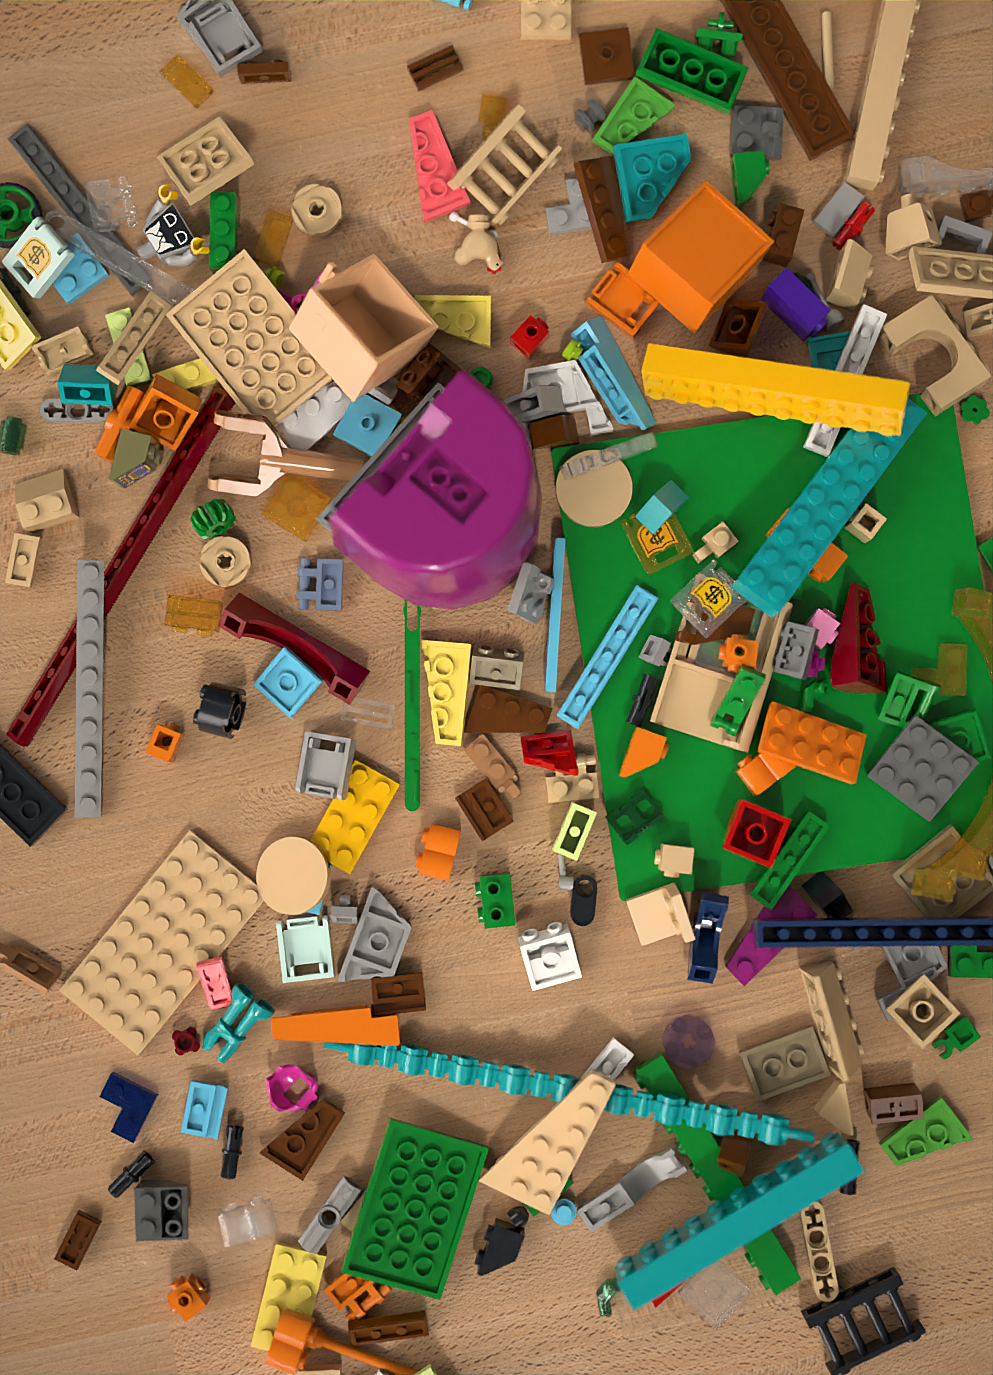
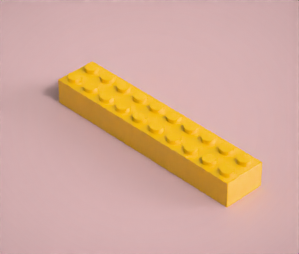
M649 343L641 370L645 396L655 400L669 399L680 404L688 402L699 404L706 408L714 406L731 412L738 410L746 411L757 416L765 414L782 420L790 418L801 420L808 424L815 422L827 424L833 428L848 427L859 432H879L885 436H900L910 384V382Z

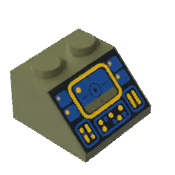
M121 429L109 480L120 488L125 489L154 472L157 464H161L164 451L161 449L162 446L152 436Z

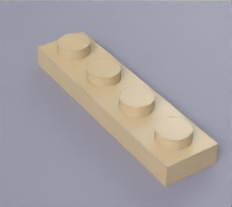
M150 291L96 371L119 385L172 305Z

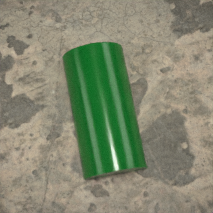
M656 28L637 69L636 76L729 116L749 67Z

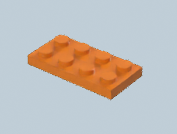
M772 702L768 707L758 752L845 783L854 784L857 780L866 734Z

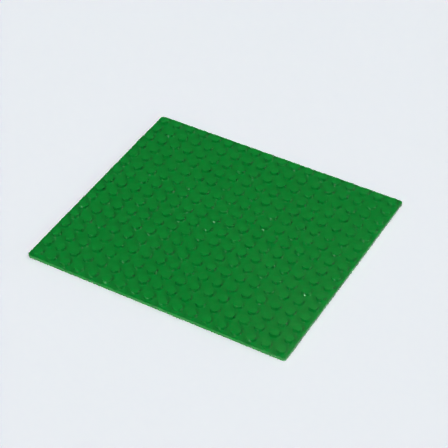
M922 393L908 395V399L926 411L927 414L857 507L859 509L867 503L887 518V520L874 537L866 543H863L845 529L849 522L847 521L831 542L848 555L847 559L827 582L822 580L817 582L807 575L802 600L790 599L789 603L793 604V608L788 622L804 625L814 610H823L825 608L835 614V620L841 624L850 585L857 583L868 588L876 618L872 626L876 637L879 636L881 645H877L879 660H884L886 666L887 692L896 670L941 685V689L938 694H935L924 720L927 723L971 709H977L992 758L981 761L976 765L930 822L867 776L868 771L903 728L878 719V714L887 693H846L832 687L830 681L831 660L837 636L831 644L826 642L822 649L817 650L820 651L819 658H825L824 671H818L817 677H806V680L772 672L748 752L739 751L650 722L667 666H657L639 658L649 635L665 639L671 643L670 648L673 649L676 633L679 630L687 605L686 596L692 589L696 574L706 578H716L720 582L732 586L767 539L766 533L783 512L791 507L827 459V457L803 447L812 424L804 423L797 419L789 418L782 420L775 416H765L559 447L552 450L551 456L555 482L561 468L571 457L588 450H601L617 457L628 469L632 480V496L627 509L618 519L607 525L587 527L577 524L567 517L559 505L584 670L636 585L658 597L651 612L590 709L606 814L608 815L616 808L620 809L626 802L631 801L630 797L643 788L665 817L654 826L649 825L650 827L646 828V831H642V834L638 833L639 837L627 846L608 822L618 892L622 901L671 883H675L679 892L684 893L758 881L767 869V866L722 848L728 822L738 799H743L791 819L779 850L807 810L830 825L796 875L907 859L949 824L955 828L971 849L993 846V640L954 405L934 416L920 397ZM840 427L831 452L848 431V427ZM672 480L689 497L667 520L678 543L670 544L663 551L654 552L647 558L637 538L638 530L643 524L635 516L657 491ZM721 522H724L739 542L720 557L716 558L712 552L698 563L692 555L706 545L701 538ZM732 599V603L755 609L749 634L745 635L747 640L753 641L762 610L754 605ZM726 639L700 644L695 660L729 672L728 667H722V660L718 659L720 644H724ZM734 651L737 656H740L739 652ZM666 653L663 661L668 663L671 654ZM648 674L658 678L659 681L651 698L653 703L651 707L648 706L639 728L666 737L665 743L669 744L664 759L659 758L657 763L625 778L618 775L634 730L638 727L625 721L634 702L632 697L634 694H637L643 675ZM821 679L827 681L830 685L829 692L815 699L813 713L807 714L866 734L856 783L848 784L796 766L762 793L753 796L735 771L739 768L737 764L748 755H751L753 758L759 753L758 747L769 704L776 702L800 711L804 687L814 680ZM645 690V693H644V695H643L642 701H641L640 706H639V708H638V712H639V710H640V707H641V705H642V702H643V699H644V697H645V694H646L647 690ZM918 690L907 719L910 720L916 714L925 693L924 690ZM646 799L635 806L636 811L643 819L654 813V808ZM622 815L615 821V826L621 834L628 833L634 827L627 815ZM661 844L694 848L692 873H680L679 878L664 876V871H660L658 864H654L656 849H660Z

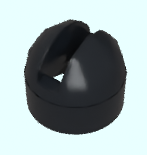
M513 1207L507 1212L509 1218L519 1230L527 1224L529 1213L524 1207Z

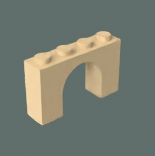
M930 295L883 325L878 335V339L891 356L919 339L935 340L948 350L952 361L950 373L928 386L920 396L934 416L942 413L985 385L991 377L987 364L984 361H980L975 354L973 345L963 338L957 323L950 320L945 313L943 304L936 300L933 295Z

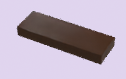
M426 1311L348 1321V1331L352 1346L429 1336Z

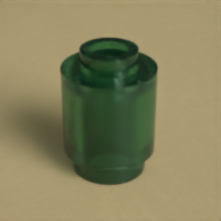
M7 417L6 420L1 421V453L19 456L20 451L24 449L27 425L22 423V419Z

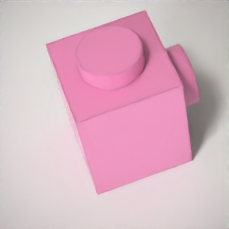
M825 608L823 610H814L804 624L805 626L819 629L815 644L816 650L822 649L826 642L831 644L839 633L836 628L840 623L835 620L836 615Z

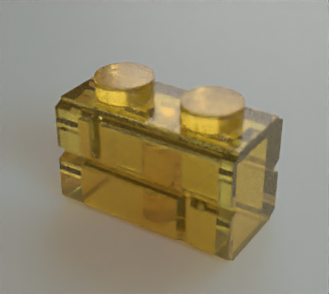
M175 595L168 596L165 626L172 627L171 632L186 634L187 629L197 630L196 635L212 637V632H220L218 625L223 609L221 601Z

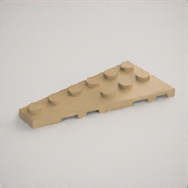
M592 1069L570 1090L567 1096L552 1107L551 1111L544 1118L537 1121L514 1143V1146L504 1156L502 1155L488 1171H485L480 1176L479 1182L550 1215L616 1085V1080Z

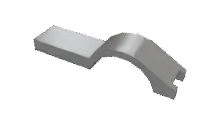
M668 1148L641 1161L619 1181L577 1208V1212L590 1231H595L635 1205L638 1199L656 1184L667 1178H677L686 1172L688 1168L685 1164L681 1165L674 1155V1148Z

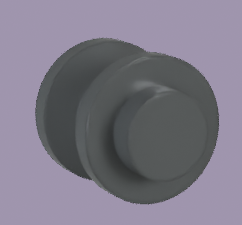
M594 99L588 101L589 108L585 111L578 109L575 112V123L583 132L586 130L591 133L594 130L593 123L597 120L604 122L607 118L603 108Z

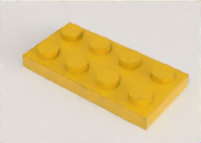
M357 760L354 761L346 799L338 800L336 797L332 800L310 840L323 850L322 852L327 862L348 874L352 873L400 786L399 783Z

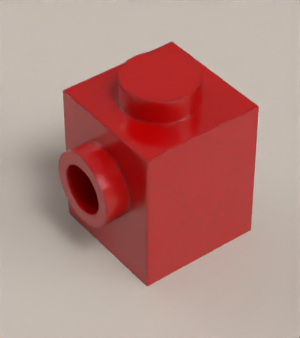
M530 315L510 337V344L529 360L549 338L550 331L547 330L549 327L541 318L535 319Z

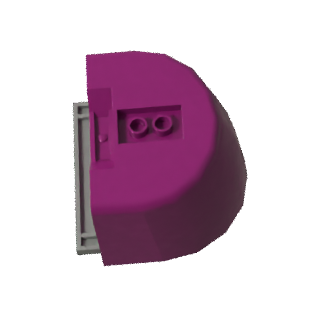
M463 369L446 388L440 383H437L316 519L332 533L333 544L338 550L382 587L414 605L454 610L488 601L519 577L523 562H528L537 546L542 493L527 432L503 401Z

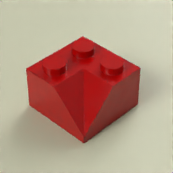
M738 799L728 822L722 848L772 868L791 819L743 799Z

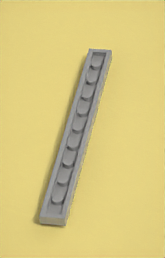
M77 560L75 817H101L104 561Z

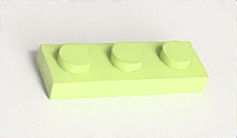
M130 308L105 315L113 343H115L133 317ZM144 350L140 352L124 376L127 387L128 385L136 387L153 381Z

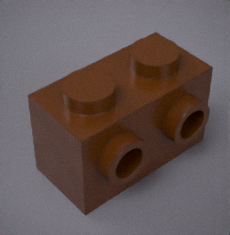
M780 203L776 211H771L768 226H771V230L768 236L774 240V243L762 261L784 267L788 266L794 252L804 209Z

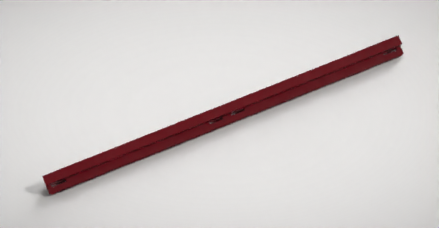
M215 387L105 569L104 620L109 611H111L112 606H114V603H116L119 595H121L120 593L129 581L132 573H134L135 568L139 565L138 563L147 551L148 546H150L153 538L157 535L156 533L160 530L161 525L170 513L169 511H171L179 495L183 492L187 481H189L197 465L201 462L200 460L204 457L205 452L214 440L213 438H215L218 430H220L221 426L214 423L215 411H231L236 402L226 390ZM77 618L6 733L11 740L22 747L30 745L38 729L42 726L41 724L45 720L46 715L50 712L51 707H53L56 699H58V696H60L61 691L70 679L69 677H71V674L75 671L74 669H76Z

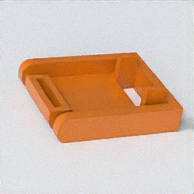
M616 261L612 267L619 275L617 276L616 273L609 269L591 292L592 297L598 302L588 297L585 303L633 339L660 303L628 275L629 270ZM644 301L650 307L637 323L631 316Z

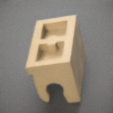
M79 326L31 346L33 352L40 360L39 365L48 376L61 371L64 364L75 365L95 356L86 334Z

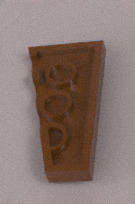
M614 155L576 162L573 166L601 263L621 260L627 257L623 205Z

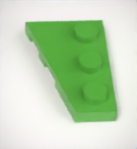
M634 76L594 136L592 142L613 156L612 147L614 145L630 143L672 111L676 105Z
M938 1096L923 1108L924 1119L906 1121L879 1142V1145L896 1166L922 1158L926 1154L940 1149L945 1150L952 1147L951 1145L973 1140L972 1136L942 1097Z

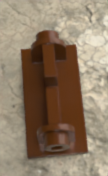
M426 346L395 386L405 391L406 395L412 400L416 397L419 398L420 394L429 384L424 379L426 375L433 379L444 366L442 363L445 359L442 357V353Z

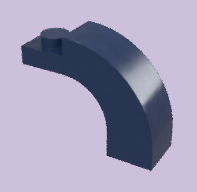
M703 892L701 900H698L692 926L695 940L690 941L687 980L713 984L718 970L719 940L722 924L729 906V896Z

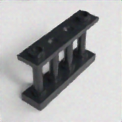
M894 1267L839 1292L833 1301H820L801 1310L809 1329L813 1327L818 1328L832 1358L831 1361L825 1363L831 1375H846L851 1371V1368L906 1342H915L921 1338V1335L927 1333L918 1319L913 1322L911 1321L897 1291L899 1286L904 1285ZM883 1294L889 1296L902 1324V1327L888 1333L874 1303L875 1298ZM859 1305L865 1306L879 1338L867 1344L864 1343L851 1315L852 1309ZM836 1316L842 1318L856 1348L841 1355L827 1325L828 1320Z

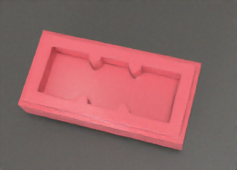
M220 956L197 962V971L209 1009L214 1010L230 1006L232 1002V986L223 957Z

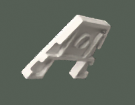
M576 360L525 369L522 392L539 385L560 386L565 412L557 415L585 410L590 436L613 432L611 422L606 417L601 404L593 394ZM529 421V422L520 423V424L523 426V428L526 430V432H527L528 439H529V443H530V447H531V442H530V437H529V432H528V427H527V425L530 424V423H534V421Z

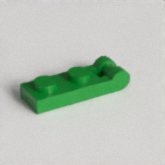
M742 664L714 713L710 726L716 729L720 727L727 730V734L735 736L740 723L763 685L766 674ZM726 713L733 716L731 721L723 718Z

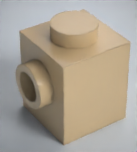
M866 503L859 509L856 508L848 519L849 522L845 529L863 543H866L874 537L887 518Z
M661 844L660 849L655 851L654 864H658V869L664 871V876L679 878L680 873L691 874L694 848Z

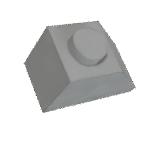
M539 385L503 400L520 423L546 419L565 412L560 386Z

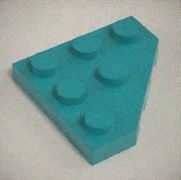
M687 134L617 144L612 147L626 223L650 220L654 216L664 198L691 161Z

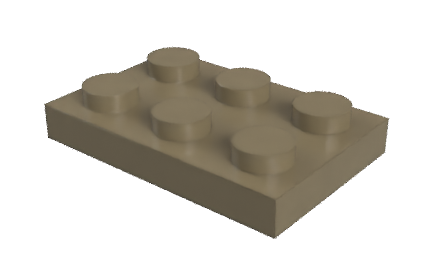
M812 1025L739 1051L758 1102L831 1076Z

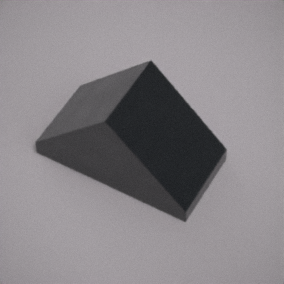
M823 871L816 873L801 885L826 918H845L853 912L844 893Z

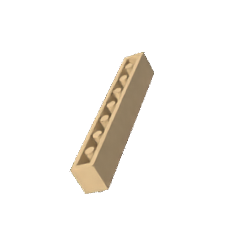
M882 0L855 127L856 135L852 141L844 182L852 187L873 191L876 185L883 181L885 168L882 167L883 159H887L890 150V143H887L888 134L892 135L896 121L892 119L893 110L897 111L901 95H897L899 86L902 87L906 74L902 67L903 63L908 61L911 47L907 46L908 39L913 37L916 23L912 22L913 15L918 13L921 0Z

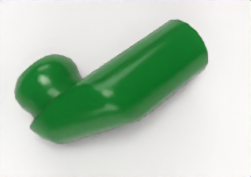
M821 679L814 680L804 687L801 699V712L813 713L814 700L823 694L826 695L830 690V685L827 681Z

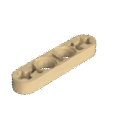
M816 1201L811 1205L818 1209L814 1211V1218L817 1223H812L809 1214L805 1213V1211L809 1210V1206L801 1210L799 1215L813 1290L821 1301L830 1302L838 1295V1283L824 1209L820 1202ZM814 1230H820L823 1233V1238L819 1243H812L809 1240V1235ZM818 1256H825L828 1259L827 1266L823 1269H818L814 1266V1261ZM820 1276H825L826 1282L832 1287L828 1289L827 1294L819 1290L823 1288V1281Z

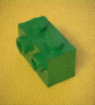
M510 872L480 875V881L475 882L476 897H481L482 907L477 908L479 923H484L485 929L515 926Z

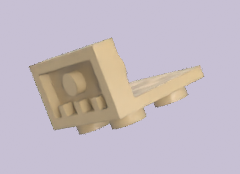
M675 883L626 900L642 946L675 934L677 936L681 934L685 943L695 940L681 894Z

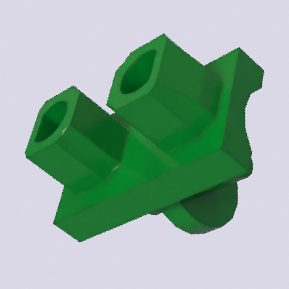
M719 12L718 19L708 18L707 26L716 27V30L697 28L695 32V38H698L697 45L712 51L713 40L722 41L720 55L734 57L738 44L742 42L743 34L722 31L723 28L732 29L733 21L724 20L725 12Z

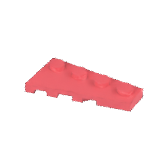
M433 110L410 118L409 124L424 223H427L471 204L465 188L463 189L460 186L453 191L446 184L457 172V168Z

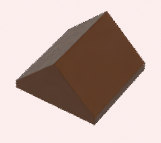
M728 299L709 346L732 356L746 358L750 353L768 304L766 302Z

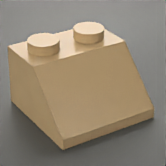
M848 239L839 252L825 298L829 304L854 310L859 303H863L867 289L863 288L866 279H870L874 265L870 264L873 255L854 240Z
M64 469L15 484V505L23 529L33 533L79 518Z
M924 974L885 1009L908 1038L922 1049L960 1014Z

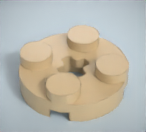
M310 184L296 193L291 212L295 224L302 232L313 238L325 236L333 232L341 223L342 204L339 196L333 189L319 186V184ZM314 205H317L318 208L323 206L324 209L321 211V215L311 214Z
M216 537L210 540L202 549L200 569L204 577L214 585L222 588L234 587L246 579L252 568L249 550L236 538ZM222 556L226 558L231 556L232 560L230 561L231 566L229 568L225 566L221 568L219 566L222 563L220 559Z

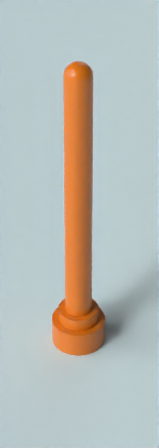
M314 1326L317 1328L315 1339L312 1344L308 1343L307 1347L314 1350L316 1347L319 1349L321 1346L396 1375H414L418 1372L415 1369L325 1336L326 1333L322 1332V1328Z

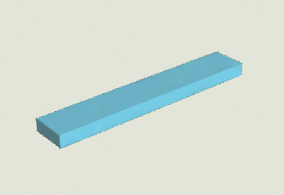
M556 538L554 541L552 578L555 581L551 590L545 691L548 693L556 692L565 538Z
M636 585L556 716L579 729L657 602L658 597Z

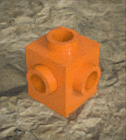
M738 634L732 635V638H727L725 643L720 644L718 659L722 660V667H728V671L734 673L738 672L742 664L754 669L756 667L759 641L747 640V636ZM734 651L739 652L740 656H737Z
M192 1273L186 1278L183 1276L177 1278L170 1285L171 1291L166 1297L171 1310L176 1314L179 1313L185 1323L205 1308L211 1298L206 1292L207 1289L204 1282L198 1277L195 1278Z

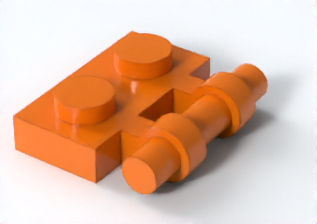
M342 1273L324 1288V1292L339 1311L347 1305L352 1309L345 1315L348 1321H352L358 1318L362 1319L368 1314L367 1310L373 1305L383 1302L386 1299L385 1296L392 1291V1288L384 1284L378 1287L373 1281ZM367 1290L370 1295L362 1302L358 1301L356 1298Z

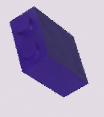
M787 267L768 285L761 298V301L766 302L768 308L803 342L809 336L812 338L818 335L827 324L828 320L826 317L831 311Z

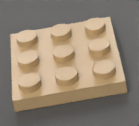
M220 116L157 156L160 164L190 206L254 165L251 156Z

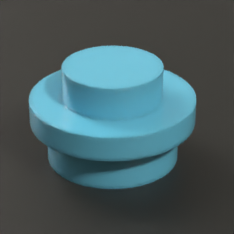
M567 1198L558 1199L551 1211L552 1219L559 1225L572 1223L577 1214L575 1204Z

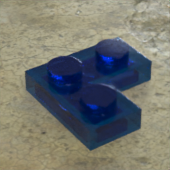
M112 1072L99 1096L122 1108L111 1132L134 1143L159 1094Z

